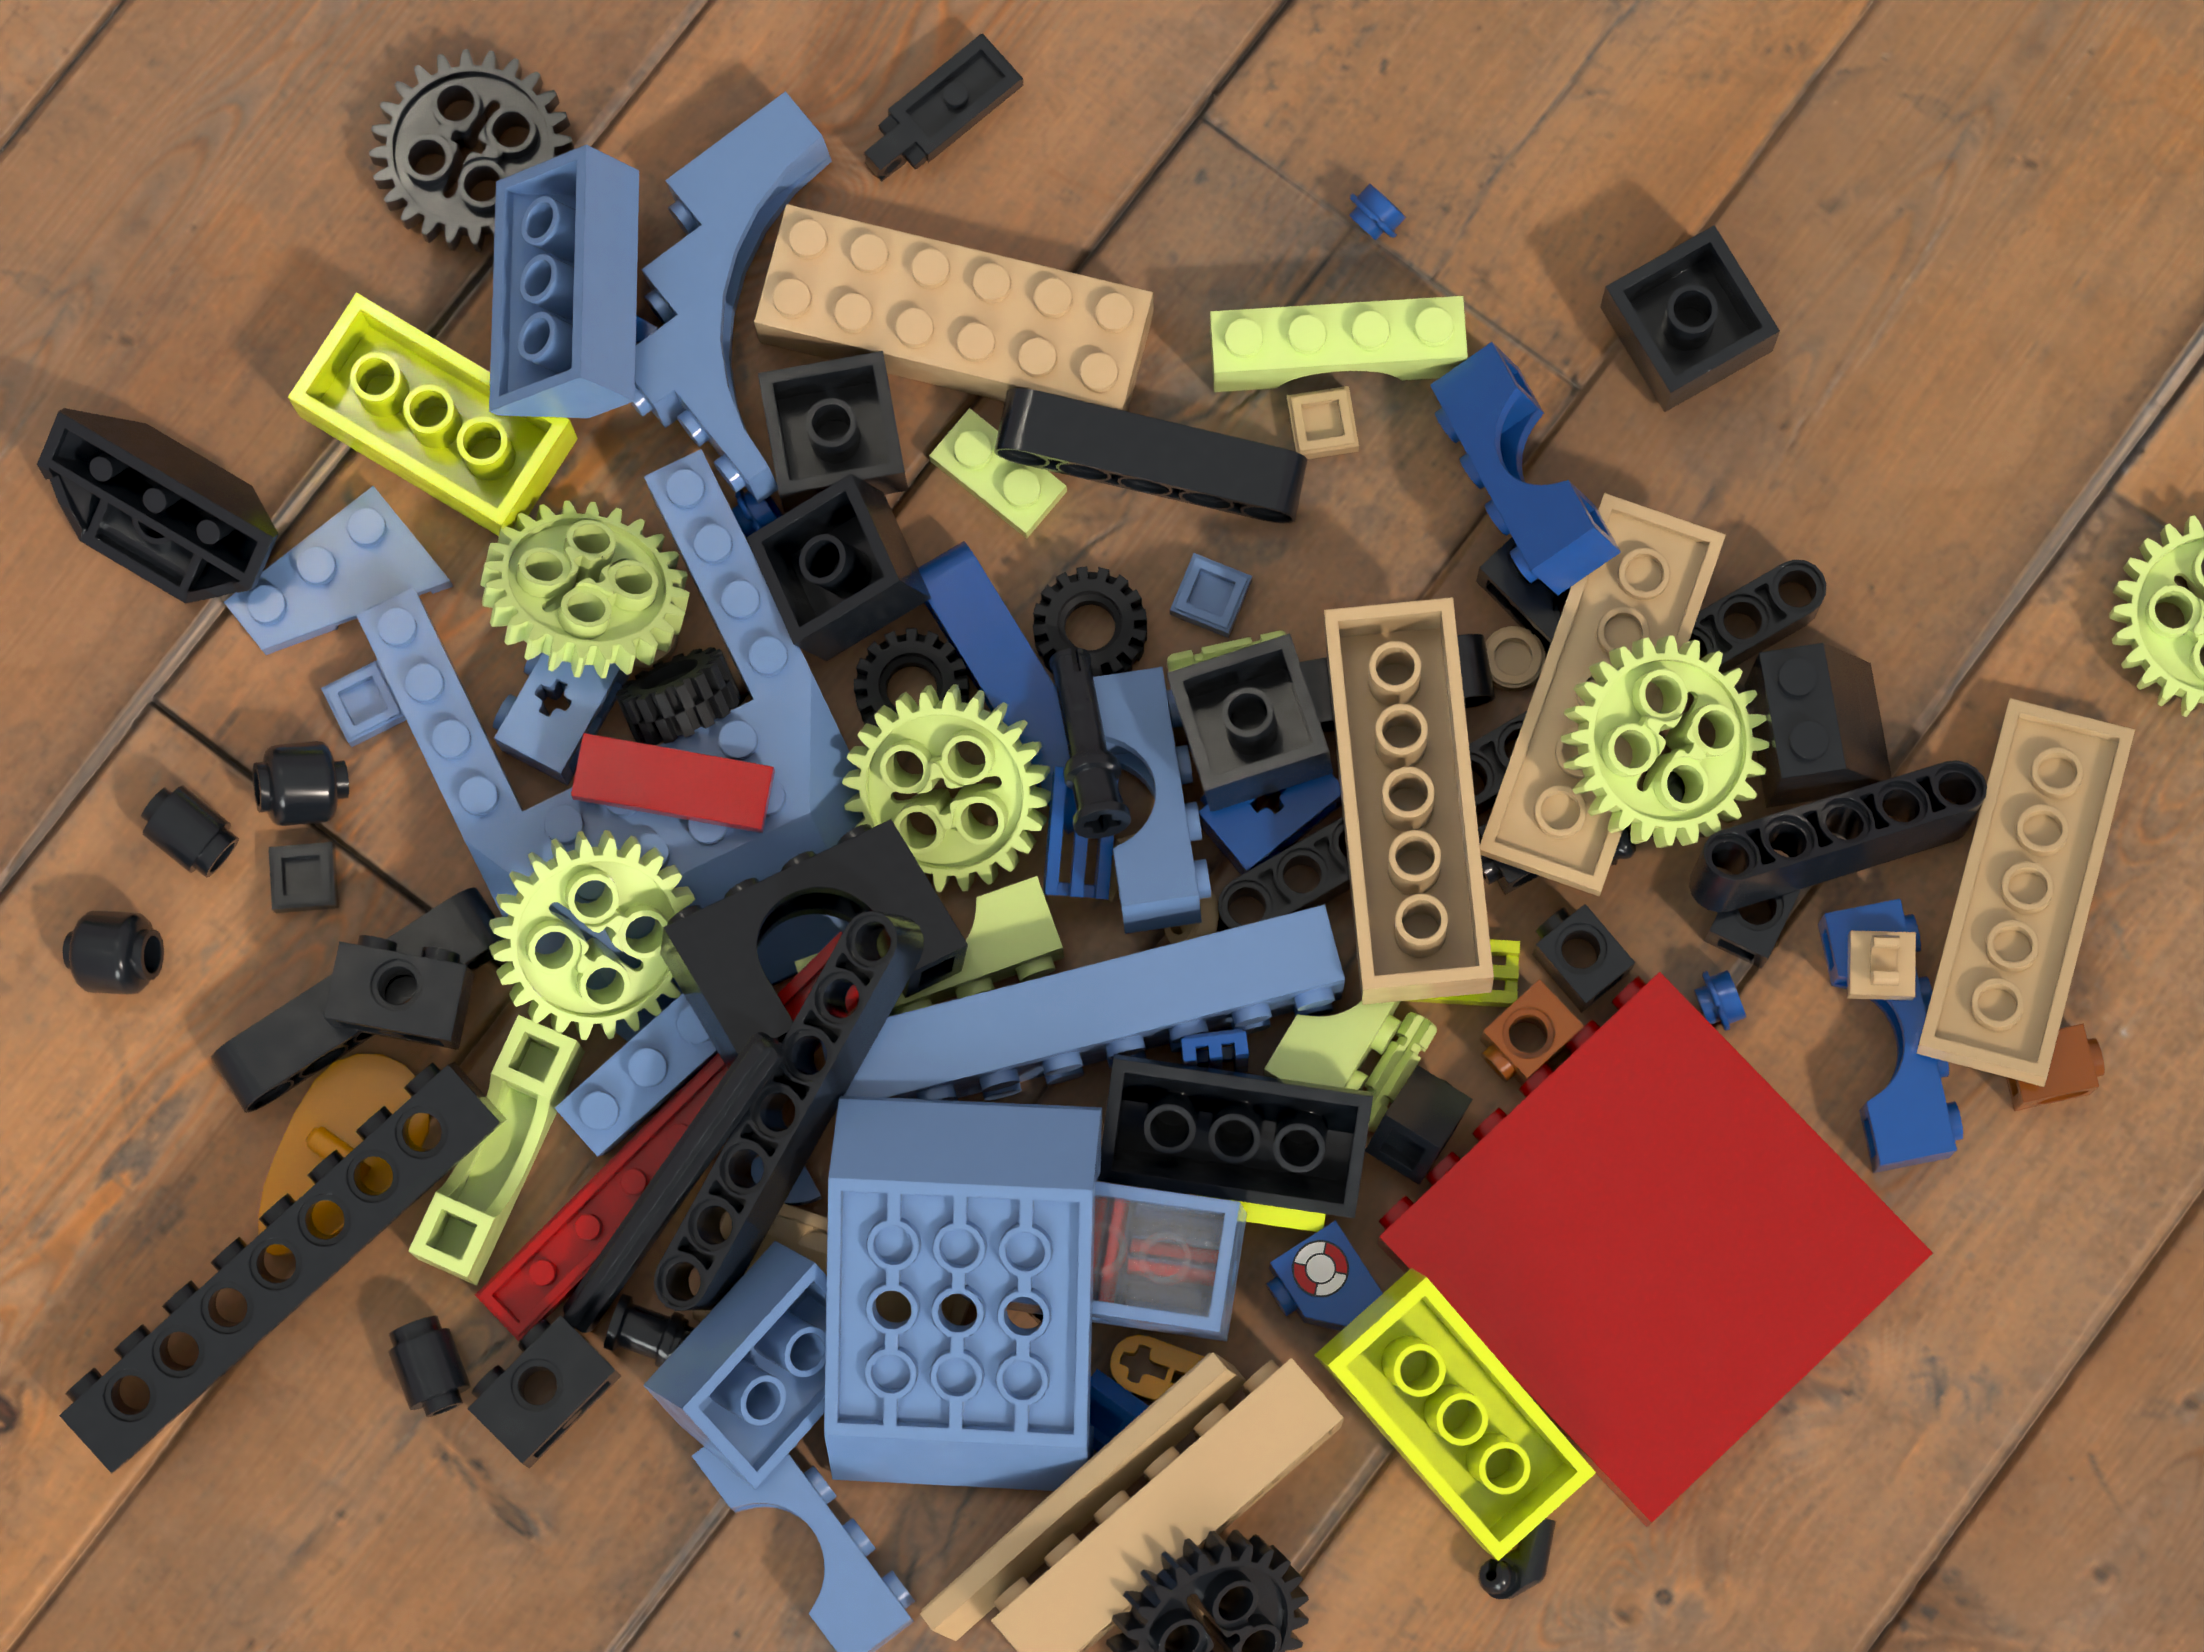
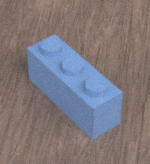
M682 993L559 1103L555 1109L597 1157L607 1155L690 1081L718 1054V1051Z

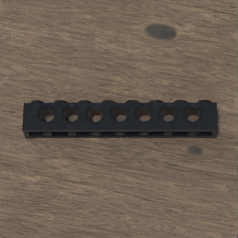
M433 1062L404 1087L411 1096L404 1105L394 1114L386 1106L378 1110L356 1131L363 1142L345 1158L337 1149L327 1156L307 1175L315 1184L297 1201L289 1193L283 1196L259 1218L266 1229L250 1244L247 1245L241 1237L233 1241L211 1261V1264L218 1272L200 1289L192 1280L189 1281L162 1306L170 1315L152 1332L144 1324L139 1326L114 1349L121 1358L117 1364L103 1376L96 1368H93L65 1393L73 1403L59 1416L111 1474L127 1463L507 1120L456 1062L448 1064L442 1070ZM416 1113H428L434 1116L440 1123L441 1139L434 1148H421L411 1140L408 1126ZM372 1156L380 1157L391 1166L393 1180L387 1191L375 1192L363 1184L360 1169L366 1158ZM319 1201H332L343 1211L344 1226L338 1235H325L314 1226L312 1212ZM272 1244L286 1246L295 1256L296 1268L293 1275L288 1279H279L272 1276L265 1267L264 1255L267 1248ZM232 1288L239 1291L245 1297L247 1313L241 1322H229L218 1313L216 1298L221 1289ZM174 1332L187 1333L196 1340L199 1355L194 1365H180L169 1355L168 1341ZM125 1376H137L148 1385L150 1400L145 1409H133L123 1402L120 1396V1384Z

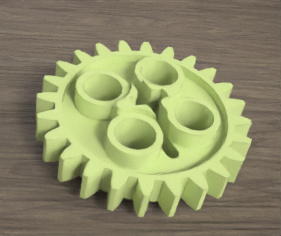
M568 500L564 501L562 513L555 515L550 508L542 504L539 505L536 521L520 513L517 515L515 529L510 527L501 528L498 542L490 543L480 583L481 586L485 587L482 606L493 608L490 619L492 627L507 626L504 640L507 645L516 644L524 640L527 643L524 658L530 660L540 653H544L549 656L548 670L552 672L559 667L562 661L571 663L573 675L578 678L583 673L585 665H593L600 678H606L609 665L613 663L628 675L632 673L635 657L650 666L654 662L656 650L668 652L673 635L680 634L690 592L684 590L688 577L687 572L676 570L679 559L678 552H661L665 538L662 533L645 538L642 535L645 524L643 519L636 520L629 526L622 524V509L616 508L606 518L599 516L596 502H590L586 513L582 514L577 513L572 503Z
M2195 515L2190 516L2185 522L2184 536H2181L2170 523L2165 525L2160 532L2163 547L2149 538L2143 541L2139 550L2146 562L2130 557L2123 570L2134 581H2118L2113 589L2115 595L2128 603L2114 606L2109 613L2110 619L2127 624L2126 628L2117 632L2112 638L2114 645H2131L2133 649L2122 662L2121 666L2123 669L2141 665L2146 672L2140 678L2137 688L2141 690L2155 682L2158 683L2162 689L2159 693L2157 704L2161 707L2174 695L2181 697V715L2184 717L2190 714L2197 703L2204 704V666L2200 661V650L2204 649V576L2201 570V564L2204 562V530ZM2182 576L2187 581L2188 589L2178 586L2174 581V577ZM2168 602L2179 607L2184 615V626L2170 628L2163 625L2156 617V604Z
M1671 635L1658 639L1655 648L1649 637L1632 643V653L1625 646L1609 651L1612 666L1604 661L1592 664L1589 670L1597 684L1586 681L1574 687V691L1585 702V705L1574 706L1564 711L1565 716L1579 724L1578 731L1561 736V742L1578 747V755L1563 763L1564 769H1582L1585 776L1572 789L1573 792L1579 794L1593 791L1596 796L1588 810L1589 815L1593 816L1609 810L1612 812L1608 824L1609 832L1623 831L1631 824V843L1647 842L1653 833L1656 848L1672 846L1675 837H1677L1682 846L1697 843L1699 831L1705 837H1709L1721 830L1719 818L1726 822L1738 820L1742 815L1734 800L1748 801L1755 799L1757 795L1753 788L1745 781L1746 778L1766 773V769L1762 765L1752 760V753L1769 748V742L1753 737L1752 728L1761 725L1767 720L1766 715L1748 714L1746 706L1758 695L1756 690L1738 693L1734 688L1743 671L1737 668L1722 674L1718 670L1722 662L1723 653L1716 651L1707 654L1699 660V641L1692 640L1683 643L1678 650L1675 637ZM1649 682L1654 683L1660 688L1663 695V706L1659 713L1654 711L1646 700L1645 691ZM1687 693H1691L1694 701L1690 709L1682 714L1688 700ZM1702 717L1707 718L1715 729L1716 738L1712 747L1707 746L1699 736L1698 725ZM1670 729L1665 739L1659 735L1660 731ZM1618 736L1623 737L1632 748L1633 758L1629 767L1623 766L1616 758L1614 745ZM1665 744L1672 749L1670 753L1660 755ZM1649 769L1643 782V791H1640L1637 788V781L1641 774ZM1671 771L1676 772L1682 778L1685 785V794L1681 802L1676 801L1670 795L1667 787V780Z
M956 684L950 687L943 701H939L933 686L927 685L920 693L919 705L907 692L902 693L895 701L897 713L883 705L874 715L879 727L866 723L857 735L867 747L854 746L847 755L846 759L861 769L849 771L842 780L843 785L859 790V793L855 794L844 805L847 811L863 812L864 817L856 827L869 824L873 828L891 819L924 874H933L934 886L937 892H942L951 876L956 877L962 891H968L974 882L975 872L989 885L998 876L997 863L1009 872L1014 870L1020 861L1016 850L1029 854L1037 842L1029 831H1041L1048 819L1034 808L1044 807L1051 800L1050 791L1035 787V784L1046 779L1050 773V767L1031 765L1030 761L1041 749V742L1022 744L1019 740L1028 723L1025 720H1021L1008 727L1003 722L1008 704L1005 702L1001 703L991 713L984 710V691L981 690L974 695L969 703H963L959 686ZM970 741L977 744L983 750L985 763L973 765L966 762L960 756L958 743ZM909 751L914 753L923 764V773L911 774L904 771L899 766L896 752ZM997 776L1002 781L1001 785L976 783L985 777ZM940 778H944L947 788L962 787L955 798L950 797L948 789H933ZM893 792L917 793V795L907 800H896ZM984 803L991 806L998 816V824L990 826L979 823L971 812V804ZM922 812L928 815L936 825V834L924 835L918 832L911 824L910 813Z
M604 830L598 847H591L583 831H579L575 839V850L568 852L555 838L551 840L553 858L549 861H544L533 852L528 854L530 864L534 869V872L529 877L511 871L509 876L518 890L516 896L497 894L496 900L500 908L509 914L508 917L491 919L489 923L494 934L506 938L489 946L494 960L508 961L496 971L502 985L516 983L509 993L516 1007L531 1001L528 1014L536 1024L552 1013L551 1026L554 1031L562 1034L569 1023L574 1021L581 1040H587L593 1024H600L608 1039H613L616 1031V1021L625 1019L629 1027L636 1032L640 1030L637 1012L645 1008L649 1013L657 1017L662 1012L656 1000L661 994L675 999L681 995L672 980L673 975L660 954L663 927L667 926L668 921L676 913L689 906L695 900V897L688 886L675 888L683 877L675 865L660 870L664 857L657 848H652L640 858L641 845L634 836H630L621 849L618 850L615 839L609 830ZM591 880H599L605 883L604 891L596 901L591 903L575 901V894L583 883ZM554 902L560 903L570 910L579 921L596 933H600L605 929L613 945L629 956L640 959L641 965L638 968L630 967L596 938L586 941L579 927L564 916L550 911V905ZM642 916H649L655 919V925L647 936L640 939L626 937V930L635 919ZM550 932L565 934V941L556 952L551 954L535 952V946L544 934ZM600 968L616 970L613 982L607 987L600 990H592L586 987L589 976L595 970Z

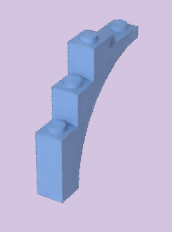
M786 91L665 180L675 203L668 207V210L687 236L641 269L651 289V292L645 295L644 299L664 325L636 345L635 401L631 402V405L642 417L652 411L665 428L678 419L681 426L698 447L708 441L720 455L713 463L728 485L736 493L743 487H746L758 503H761L776 492L778 485L768 464L749 437L738 409L731 365L734 316L746 272L766 232L794 195L832 162L822 134Z

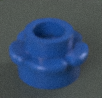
M1371 183L1358 196L1354 193L1350 195V200L1357 207L1349 216L1374 240H1377L1384 232L1391 238L1397 236L1394 230L1403 222L1406 216Z
M739 490L737 493L735 492L738 505L731 510L746 537L783 515L771 496L758 503L749 491Z
M1728 970L1710 976L1708 971L1703 972L1702 977L1706 985L1695 989L1694 992L1704 1018L1710 1024L1720 1021L1723 1030L1728 1031L1730 1030L1729 1024L1747 1018L1734 982Z

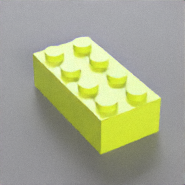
M357 292L288 396L299 417L499 536L501 528L510 527L515 529L518 514L523 513L527 516L530 514L578 439L568 418L499 416L489 412V371Z
M1412 1268L1314 1355L1481 1548L1498 1561L1596 1473L1430 1280Z

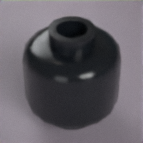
M312 741L274 745L265 751L262 762L253 764V787L257 810L259 813L267 812L272 822L277 826L330 821L336 813L338 799L349 797V778L346 763L344 760L334 761L329 747L324 742Z
M89 911L78 920L74 930L67 934L63 944V960L66 967L71 969L75 982L84 991L126 995L138 994L149 984L150 980H154L159 975L164 960L163 939L160 933L153 929L151 922L140 913Z

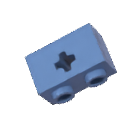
M540 653L535 658L527 660L524 673L529 675L518 697L510 694L500 706L493 722V728L498 730L494 739L501 751L568 786L576 772L583 733L597 735L616 701L617 691L623 689L622 685L627 682L629 675H626L613 663L609 665L606 678L601 679L593 665H585L583 673L578 678L573 675L571 663L562 661L559 667L552 672L548 670L549 656ZM564 692L570 707L566 711L556 708L549 717V712L543 702L547 697L558 700Z

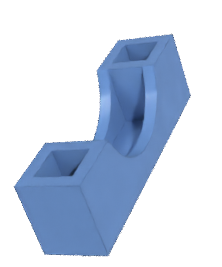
M1163 667L1093 677L1107 750L1112 752L1120 761L1121 769L1133 774L1146 785L1155 800L1152 812L1144 826L1133 837L1113 848L1125 934L1202 923L1200 899L1211 897L1210 880L1206 859L1193 860L1191 841L1202 840L1197 802L1184 803L1181 784L1193 783L1188 745L1175 747L1172 728L1183 727L1172 691L1166 690Z
M705 1447L692 1455L698 1466L735 1513L761 1507L781 1509L798 1516L813 1530L823 1552L825 1570L820 1594L809 1615L837 1652H875L914 1622L906 1608L912 1605L915 1600L892 1570L881 1577L867 1559V1556L876 1550L875 1546L854 1518L844 1525L841 1524L827 1505L837 1496L815 1466H812L803 1473L788 1453L755 1490Z

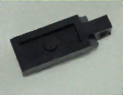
M980 34L888 109V117L878 125L879 130L885 136L864 152L866 156L865 164L882 182L905 165L907 161L914 169L919 168L926 161L929 163L1023 86V77L984 34Z

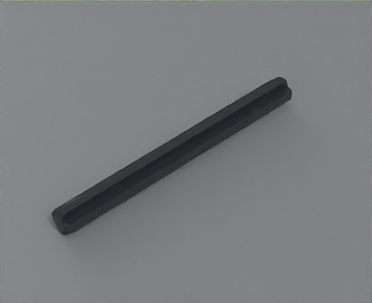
M758 1032L752 1035L563 1306V1318L573 1328L582 1333H588L595 1329L783 1061V1045L777 1038H771L764 1032Z

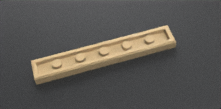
M1209 1352L922 1608L920 1615L931 1630L954 1641L963 1636L995 1607L993 1602L1020 1578L1024 1577L1027 1579L1045 1563V1556L1072 1533L1076 1535L1095 1518L1093 1515L1121 1490L1125 1491L1144 1474L1143 1471L1170 1447H1175L1194 1430L1193 1428L1207 1414L1238 1391L1246 1380L1236 1367L1216 1353Z

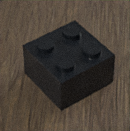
M1715 225L1605 286L1600 306L1664 412L1771 353L1780 333L1779 328Z
M883 351L758 373L778 491L784 513L789 512L849 474H853L884 492V495L909 491Z
M849 474L746 537L793 645L825 661L830 660L931 599L884 492L853 474Z
M1290 633L1167 673L1172 695L1210 812L1333 773L1330 752Z

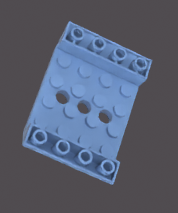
M859 1096L839 1097L828 1177L824 1437L832 1480L1055 1491L1093 1457L1094 1426H1089L1094 1221L1095 1184L1101 1172L1102 1107ZM885 1291L900 1292L910 1302L911 1316L902 1322L887 1321L877 1311L876 1298L878 1295ZM952 1294L967 1296L976 1306V1320L963 1326L949 1322L942 1313L941 1303L943 1299ZM1018 1297L1033 1299L1042 1309L1043 1321L1038 1326L1030 1329L1016 1326L1011 1322L1007 1314L1009 1302Z

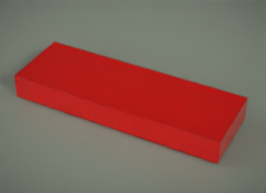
M583 733L571 797L573 800L763 833L775 769L773 766Z

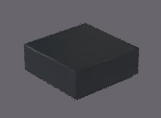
M333 842L269 847L272 910L275 913L339 908L336 850Z

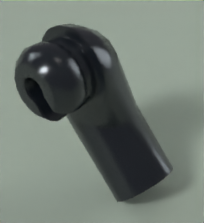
M1545 1518L1519 1542L1517 1549L1505 1554L1499 1561L1494 1559L1487 1560L1481 1566L1478 1573V1580L1483 1590L1496 1599H1512L1539 1584L1545 1578L1556 1521Z

